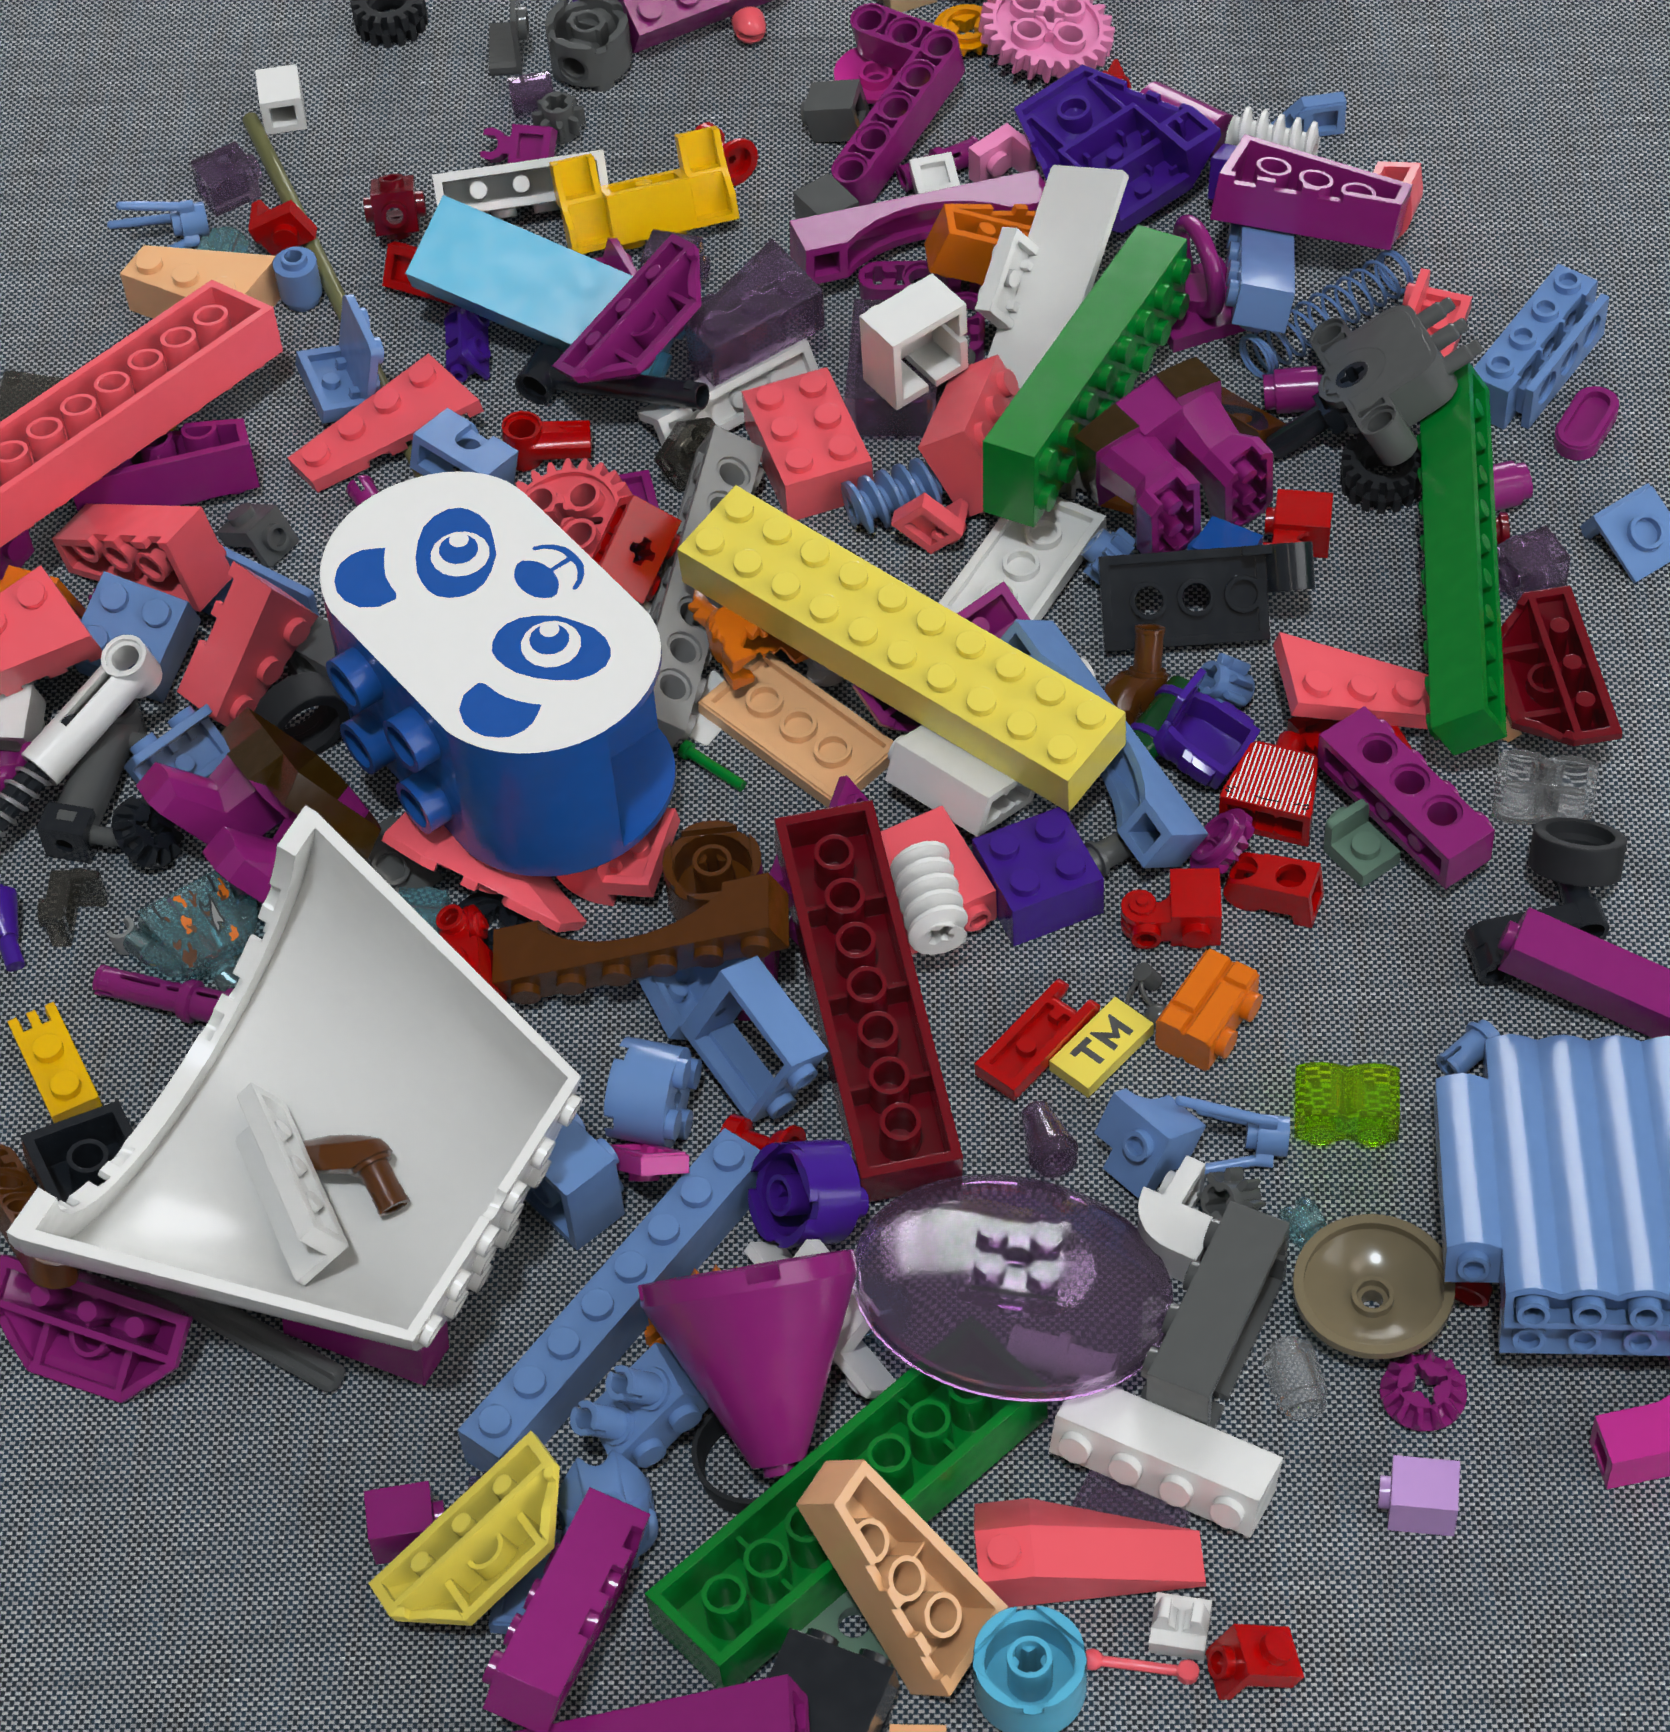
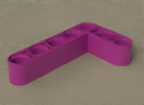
M876 3L863 4L857 7L850 16V24L856 46L862 57L899 72L834 160L831 167L832 177L859 201V206L871 204L896 171V167L901 164L965 72L959 40L953 31Z

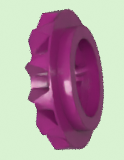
M1234 808L1214 817L1204 827L1208 832V836L1191 854L1190 868H1220L1221 874L1227 872L1229 866L1234 861H1239V855L1242 851L1249 847L1247 841L1253 836L1255 830L1252 826L1253 818L1241 808Z
M1429 1350L1426 1354L1413 1355L1410 1353L1404 1355L1403 1358L1396 1362L1390 1361L1386 1372L1381 1378L1380 1398L1382 1405L1392 1419L1409 1429L1435 1431L1445 1428L1456 1421L1465 1408L1467 1401L1465 1375H1461L1458 1372L1452 1358L1445 1361L1436 1357L1432 1350ZM1416 1376L1423 1379L1426 1385L1436 1384L1433 1388L1432 1405L1421 1391L1412 1392L1415 1389Z

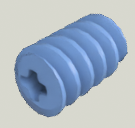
M919 458L909 461L908 470L901 463L892 466L891 476L884 469L876 471L874 482L866 474L858 477L857 488L849 480L841 483L844 506L852 526L856 529L857 524L861 523L869 534L874 533L875 518H879L886 528L891 527V513L923 493H927L943 505L941 483L926 460L924 464Z

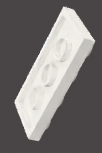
M1057 496L1053 509L1050 512L1045 511L1034 528L1000 517L942 597L939 604L957 614L1004 581L1030 620H1042L1085 559L1081 555L1084 547L1100 529H1106V515Z

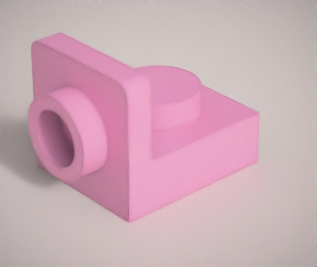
M1008 123L968 147L969 179L973 182L1000 177L1011 167L1019 173L1036 170V158L1025 134L1019 133Z

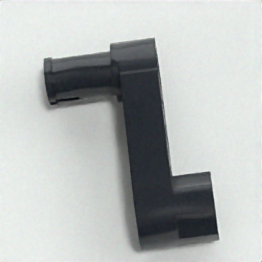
M1553 881L1563 905L1537 909V911L1603 939L1608 934L1610 927L1600 901L1592 897L1589 887ZM1525 912L1486 919L1472 925L1466 931L1464 940L1480 982H1485L1490 986H1497L1507 983L1514 977L1498 970L1505 951L1498 948V944L1508 922L1511 920L1518 923Z

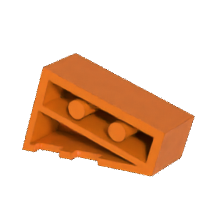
M944 204L924 243L929 272L944 278H955L983 286L992 259V251L997 244L1002 227L1018 228L1028 237L1036 211H1028L1026 204H1014L1011 211H993L994 208L991 204Z

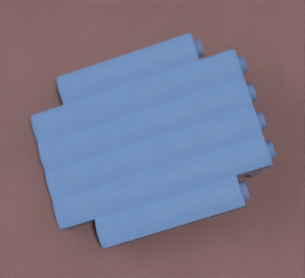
M1506 1034L1485 1039L1483 1077L1467 1073H1457L1435 1079L1434 1125L1445 1282L1500 1283L1499 1353L1670 1356V1036L1639 1041L1626 1036L1612 1035L1589 1041L1565 1034L1549 1036L1539 1040L1522 1035Z

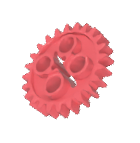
M566 458L561 470H557L553 463L549 462L547 474L541 476L537 471H531L533 482L529 485L520 481L516 482V486L591 558L619 499L633 495L626 482L621 480L617 471L608 472L602 462L593 468L587 458H584L577 468H575L570 458Z

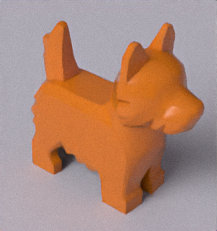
M694 590L692 602L688 605V610L693 613V619L706 629L711 655L722 665L723 674L733 690L755 681V676L751 670H747L743 666L755 659L759 653L764 658L769 652L776 654L781 649L794 664L809 659L808 656L726 607H715L704 594Z

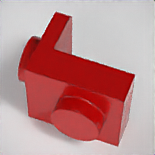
M260 199L251 204L248 232L257 244L262 245L271 255L276 256L284 249L299 247L316 239L317 226L292 200L272 209H269Z
M1233 1624L1206 1649L1208 1670L1213 1678L1217 1696L1220 1700L1233 1699L1246 1686L1293 1688L1304 1678L1288 1626Z

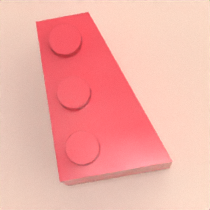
M998 354L968 365L967 369L948 380L918 446L919 451L952 502L962 498L969 503L966 518L983 513V440L1020 390L1016 376L1010 369L1005 367Z
M234 561L227 573L234 579L224 602L216 600L210 613L217 619L207 642L205 640L198 641L177 690L180 695L199 709L208 704L213 711L209 717L226 727L247 707L255 711L260 699L266 694L270 686L280 678L285 664L298 645L306 640L311 626L318 618V615L282 589Z

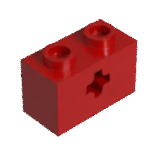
M635 495L620 498L592 559L642 605L645 600L650 601L660 585L661 577L657 573L664 559L668 560L674 554L679 544L680 535L677 534L682 520ZM638 544L636 553L641 556V560L633 562L635 554L629 549L630 546Z

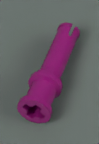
M105 964L98 967L92 983L95 995L175 1013L181 1022L193 1024L196 1021L208 1023L221 994L224 993L229 996L233 988H229L224 992L205 987L202 981L195 979L187 980L183 984L171 982L149 975L120 970Z

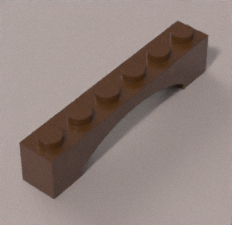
M769 873L721 882V892L686 917L663 928L617 940L578 941L557 937L539 920L494 929L492 984L514 1003L534 1004L543 997L558 994L579 995L588 988L603 985L624 986L633 979L648 976L669 977L675 975L678 970L698 966L714 968L722 965L724 961L743 957L753 958L758 956L759 958H764L770 955L772 951L789 948L788 893Z

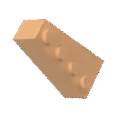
M864 1459L825 1461L796 1506L910 1694L950 1697L973 1662L975 1640L979 1631L991 1617L1007 1609L1008 1606Z

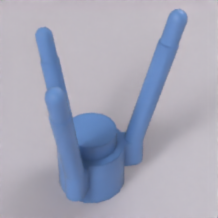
M192 199L179 202L119 201L116 203L118 210L169 211L170 214L125 218L107 222L109 229L171 223L174 237L183 235L184 238L167 246L174 248L201 246L200 236L210 235L203 201L193 203Z
M1182 1095L1175 1098L1177 1105L1192 1108L1200 1116L1246 1126L1245 1149H1254L1255 1155L1206 1163L1205 1175L1211 1172H1225L1226 1168L1240 1166L1243 1169L1250 1167L1273 1168L1274 1156L1287 1157L1290 1137L1289 1116L1259 1114Z

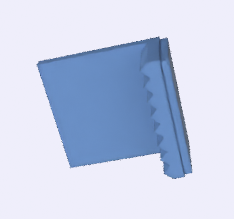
M1649 483L1596 513L1580 526L1581 533L1585 538L1591 539L1596 534L1601 533L1634 584L1670 563V512L1654 487L1650 486Z

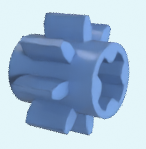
M1121 527L1111 534L1104 528L1100 529L1081 552V555L1088 560L1083 572L1099 585L1098 557L1134 554L1132 551L1135 548L1136 539Z
M1219 653L1217 662L1211 660L1201 666L1207 672L1199 686L1200 692L1211 696L1220 703L1227 701L1233 704L1235 708L1246 706L1255 690L1254 679L1251 675L1247 674L1251 665L1224 653Z

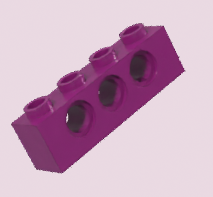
M1364 706L1319 734L1318 766L1355 802L1364 799L1370 805L1369 816L1444 889H1447L1491 860L1495 830L1489 819L1482 812H1475L1460 797L1457 789L1451 782L1442 780L1433 772L1418 751L1410 750L1395 735L1394 730L1387 721L1378 719Z

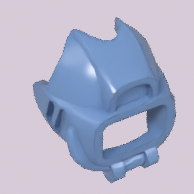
M611 1450L607 1459L598 1466H592L585 1463L581 1458H576L564 1478L558 1494L557 1508L563 1530V1538L589 1487L651 1514L632 1569L640 1567L638 1557L647 1552L654 1544L659 1530L649 1477H645L637 1466L615 1450Z

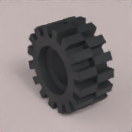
M425 0L350 1L356 33L361 36V40L365 43L370 40L371 46L378 47L381 42H384L385 48H392V42H398L399 47L406 45V38L412 42L418 39L417 32L423 34L426 30L425 25H428ZM396 9L390 12H383L385 10Z
M1362 433L1357 434V441L1351 438L1347 442V449L1344 448L1342 452L1340 485H1342L1343 495H1349V502L1355 506L1361 501V510L1369 512L1371 506L1377 507V514H1385L1386 507H1391L1392 512L1396 513L1401 511V503L1408 508L1413 504L1414 497L1419 498L1422 486L1417 472L1418 468L1421 467V453L1418 446L1414 454L1405 462L1395 466H1386L1395 469L1398 473L1381 476L1367 471L1371 467L1385 465L1381 463Z

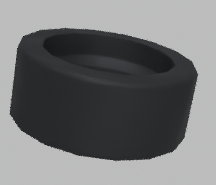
M302 672L289 676L275 684L260 699L254 711L317 755L328 750L342 736L340 725L349 720L347 705L336 692L330 679L318 672ZM319 705L318 709L307 720L297 726L284 729L286 724L295 715L305 709Z
M1560 817L1543 819L1534 824L1528 866L1536 874L1562 884L1580 887L1613 885L1621 880L1627 838L1620 831L1591 820Z

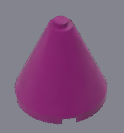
M854 1249L800 1256L638 1285L641 1308L752 1469L763 1468L764 1478L785 1475L796 1466L795 1462L802 1461L807 1456L858 1271Z

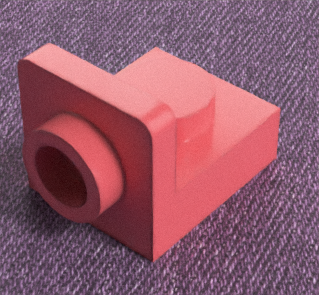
M923 493L894 510L891 525L932 554L948 544L956 543L963 536L966 530L965 521L969 503L960 498L944 507L927 493Z

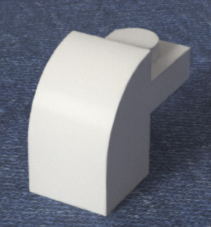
M1186 1155L1177 1172L1170 1170L1166 1174L1159 1192L1144 1186L1138 1202V1243L1144 1257L1154 1268L1181 1282H1184L1186 1272L1192 1260H1202L1207 1248L1203 1247L1204 1237L1213 1218L1194 1209L1199 1201L1197 1193L1204 1190L1206 1163Z

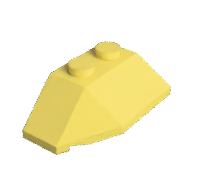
M532 1431L526 1434L368 1583L392 1619L399 1622L472 1626L554 1549L560 1466L537 1435Z

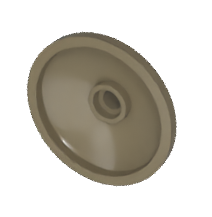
M1360 1214L1345 1217L1326 1225L1307 1241L1295 1264L1293 1296L1297 1310L1304 1323L1327 1345L1355 1357L1390 1359L1419 1350L1442 1331L1453 1309L1455 1282H1445L1443 1249L1424 1230L1396 1217L1381 1214ZM1366 1301H1375L1380 1305V1307L1370 1308L1365 1306L1363 1303Z

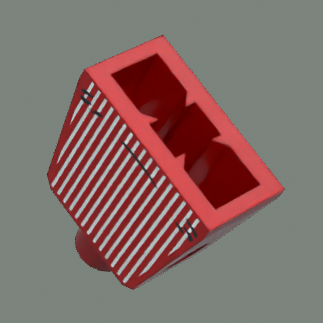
M1284 731L1279 734L1276 745L1261 741L1250 743L1221 791L1219 814L1234 808H1241L1253 818L1252 826L1255 828L1253 834L1309 847L1319 758L1315 754L1304 752L1307 744L1305 738L1294 731Z

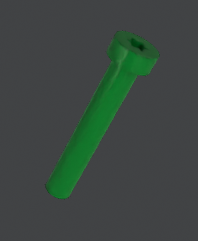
M685 740L680 745L677 755L682 759H691L740 792L746 787L747 782L697 750L695 748L696 745L690 740Z

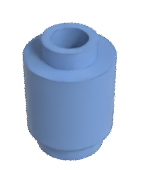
M289 247L279 252L273 260V269L280 299L289 309L296 312H305L313 309L319 303L323 291L315 254L304 247Z

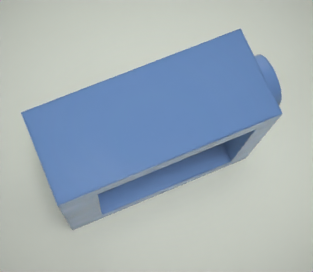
M758 956L720 970L680 1028L743 1116L751 1119L752 1123L767 1116L774 1120L789 1112L797 1103L794 1098L800 1089L816 1078L818 1075L816 1067L828 1052V1049ZM742 1009L784 1064L775 1078L733 1023Z

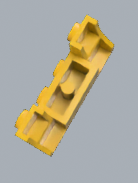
M716 126L675 134L679 169L600 186L595 158L591 153L549 162L556 203L561 210L567 247L578 253L585 254L603 250L608 238H617L624 249H634L645 245V240L661 236L663 240H666L672 233L682 238L687 235V230L740 219L736 193L723 151L720 129Z

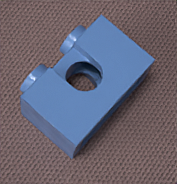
M446 408L413 433L410 468L424 476L442 472H455L453 468L457 467L464 472L487 474L514 485L519 451L495 436H492L489 440L479 434L478 429L471 421Z

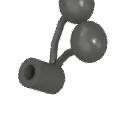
M1143 962L1134 968L1133 976L1135 981L1127 991L1125 1004L1129 1006L1131 995L1139 983L1141 995L1149 1006L1145 1011L1144 1017L1153 1022L1154 1029H1156V1021L1166 1006L1164 1004H1154L1148 998L1144 987L1149 991L1158 989L1162 984V976L1148 963Z

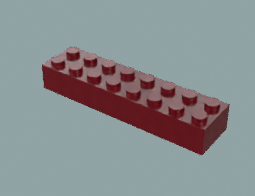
M873 800L774 818L777 857L785 890L788 893L789 907L821 1040L828 1049L825 1057L845 1141L851 1148L852 1159L859 1174L861 1187L866 1190L869 1202L962 1184L963 1154Z

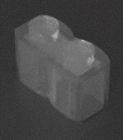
M1527 750L1500 752L1491 816L1500 821L1517 825L1534 824L1543 819L1556 817L1591 820L1596 796L1599 764L1578 756H1557L1549 759L1539 753Z

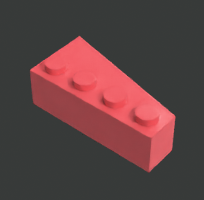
M86 503L52 538L69 573L99 581L105 571L186 600L195 611L199 612L232 579L227 574L230 565L226 558V551L218 542L202 506Z
M41 565L0 593V695L4 694L7 697L22 691L23 685L49 676L51 679L69 672L68 667L87 659L90 663L101 659L103 650Z

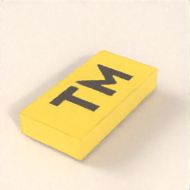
M1114 997L1049 1060V1070L1089 1098L1154 1034V1023L1117 997Z

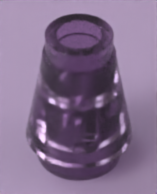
M1035 1101L1028 1104L1022 1110L1021 1117L1031 1167L1042 1176L1049 1178L1059 1177L1068 1173L1077 1163L1078 1144L1047 1102Z

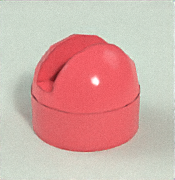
M745 7L733 15L731 20L736 37L742 43L752 45L764 37L766 22L760 9Z

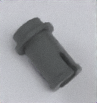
M1118 832L1098 842L1088 841L1084 843L1103 877L1110 873V868L1134 856Z

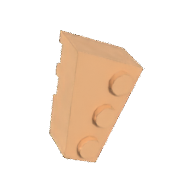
M143 245L120 272L130 311L152 319L210 280L219 282L272 307L280 300L273 269V260L276 256Z

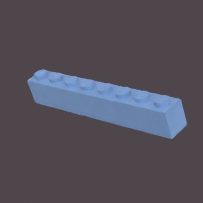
M726 1128L717 1135L689 1167V1173H684L458 1428L457 1431L465 1461L485 1474L530 1431L537 1435L543 1445L550 1440L570 1417L574 1406H579L578 1402L583 1401L646 1327L649 1326L648 1317L641 1308L638 1285L691 1275L693 1269L697 1270L748 1212V1189L756 1188L758 1172L750 1171L760 1149Z

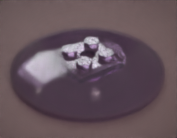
M1009 1175L960 1176L928 1183L910 1190L895 1198L871 1219L858 1241L855 1252L858 1271L853 1286L854 1295L865 1321L883 1344L904 1362L939 1382L966 1392L1001 1400L1021 1402L1069 1400L1095 1394L1122 1383L1142 1369L1145 1357L1152 1346L1160 1348L1166 1335L1162 1333L1163 1322L1170 1305L1173 1303V1288L1162 1258L1145 1243L1138 1229L1130 1221L1110 1207L1083 1193L1061 1185L1026 1177ZM1007 1263H1018L1026 1268H1013L1007 1265Z

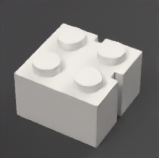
M933 273L916 283L908 285L901 292L879 305L872 306L859 316L863 380L896 411L929 392V385L901 360L902 358L909 361L936 387L968 368V341L963 336L967 333L966 303Z

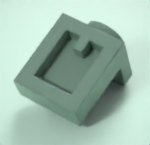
M1364 799L1356 801L1349 807H1340L1330 815L1325 824L1323 849L1361 888L1400 864L1401 851L1368 821L1370 805Z

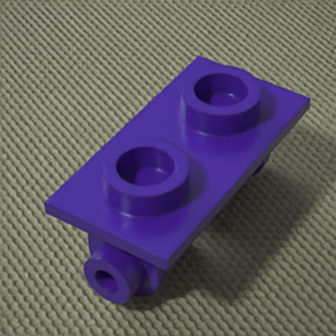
M452 307L444 316L445 343L449 347L446 350L445 369L460 383L464 382L468 376L475 372L487 381L490 379L489 358L491 352L488 335L490 320L461 307Z

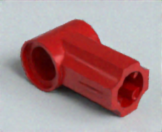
M516 411L503 419L501 425L502 441L519 451L516 471L533 470L539 467L543 460L591 458L590 420L541 421L536 414L530 411Z

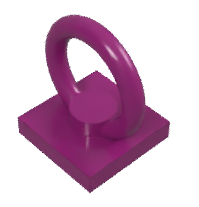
M1190 214L1182 215L1175 222L1172 235L1187 239V258L1191 259V270L1185 282V293L1189 294L1190 302L1185 317L1182 320L1177 319L1171 328L1167 343L1173 353L1247 331L1239 325L1232 324V307L1225 306L1228 288L1225 286L1228 268L1223 259L1218 257L1208 230L1197 217ZM1190 238L1201 260L1199 264H1193Z

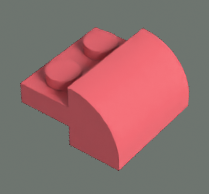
M667 808L655 827L624 854L605 864L583 872L556 876L557 879L577 896L597 904L613 907L618 895L654 897L663 872L662 859L664 851L670 842L672 846L681 821L676 808Z

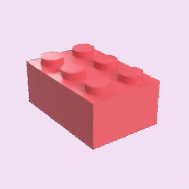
M827 367L742 391L745 429L751 442L763 447L760 462L785 514L795 520L843 507L842 482L849 480L857 488L858 477L865 474L873 481L872 459Z

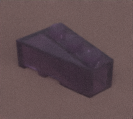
M772 238L686 323L689 361L713 387L725 382L825 328L823 290Z

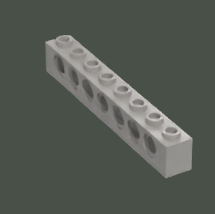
M714 425L695 453L677 516L678 519L682 520L677 534L680 535L677 548L735 485L749 493H753L757 489L764 473V468L759 466L763 447ZM677 548L674 554L664 561L660 575L661 582L655 593L649 613L658 629L662 649L661 668L654 686L658 728L666 736L671 748L674 747L679 739L682 741L687 740L694 728L697 716L691 713L692 707L700 699L707 679L701 676L703 668L707 667L713 657L709 648L706 629L693 619V613L688 610V605L692 602L695 589L682 581ZM705 596L715 607H723L721 604Z

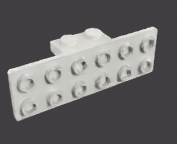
M1053 165L1050 169L1028 237L1018 228L1002 227L997 244L992 251V259L983 286L978 293L975 310L997 327L987 358L998 354L1005 367L1010 369L1016 376L1019 389L1093 287L1129 179V175L1124 170Z

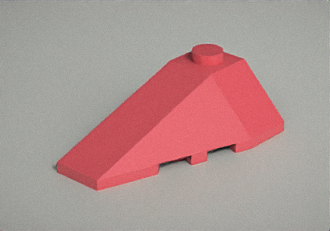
M1031 1498L974 1504V1534L978 1576L1008 1608L1206 1587L1200 1531Z

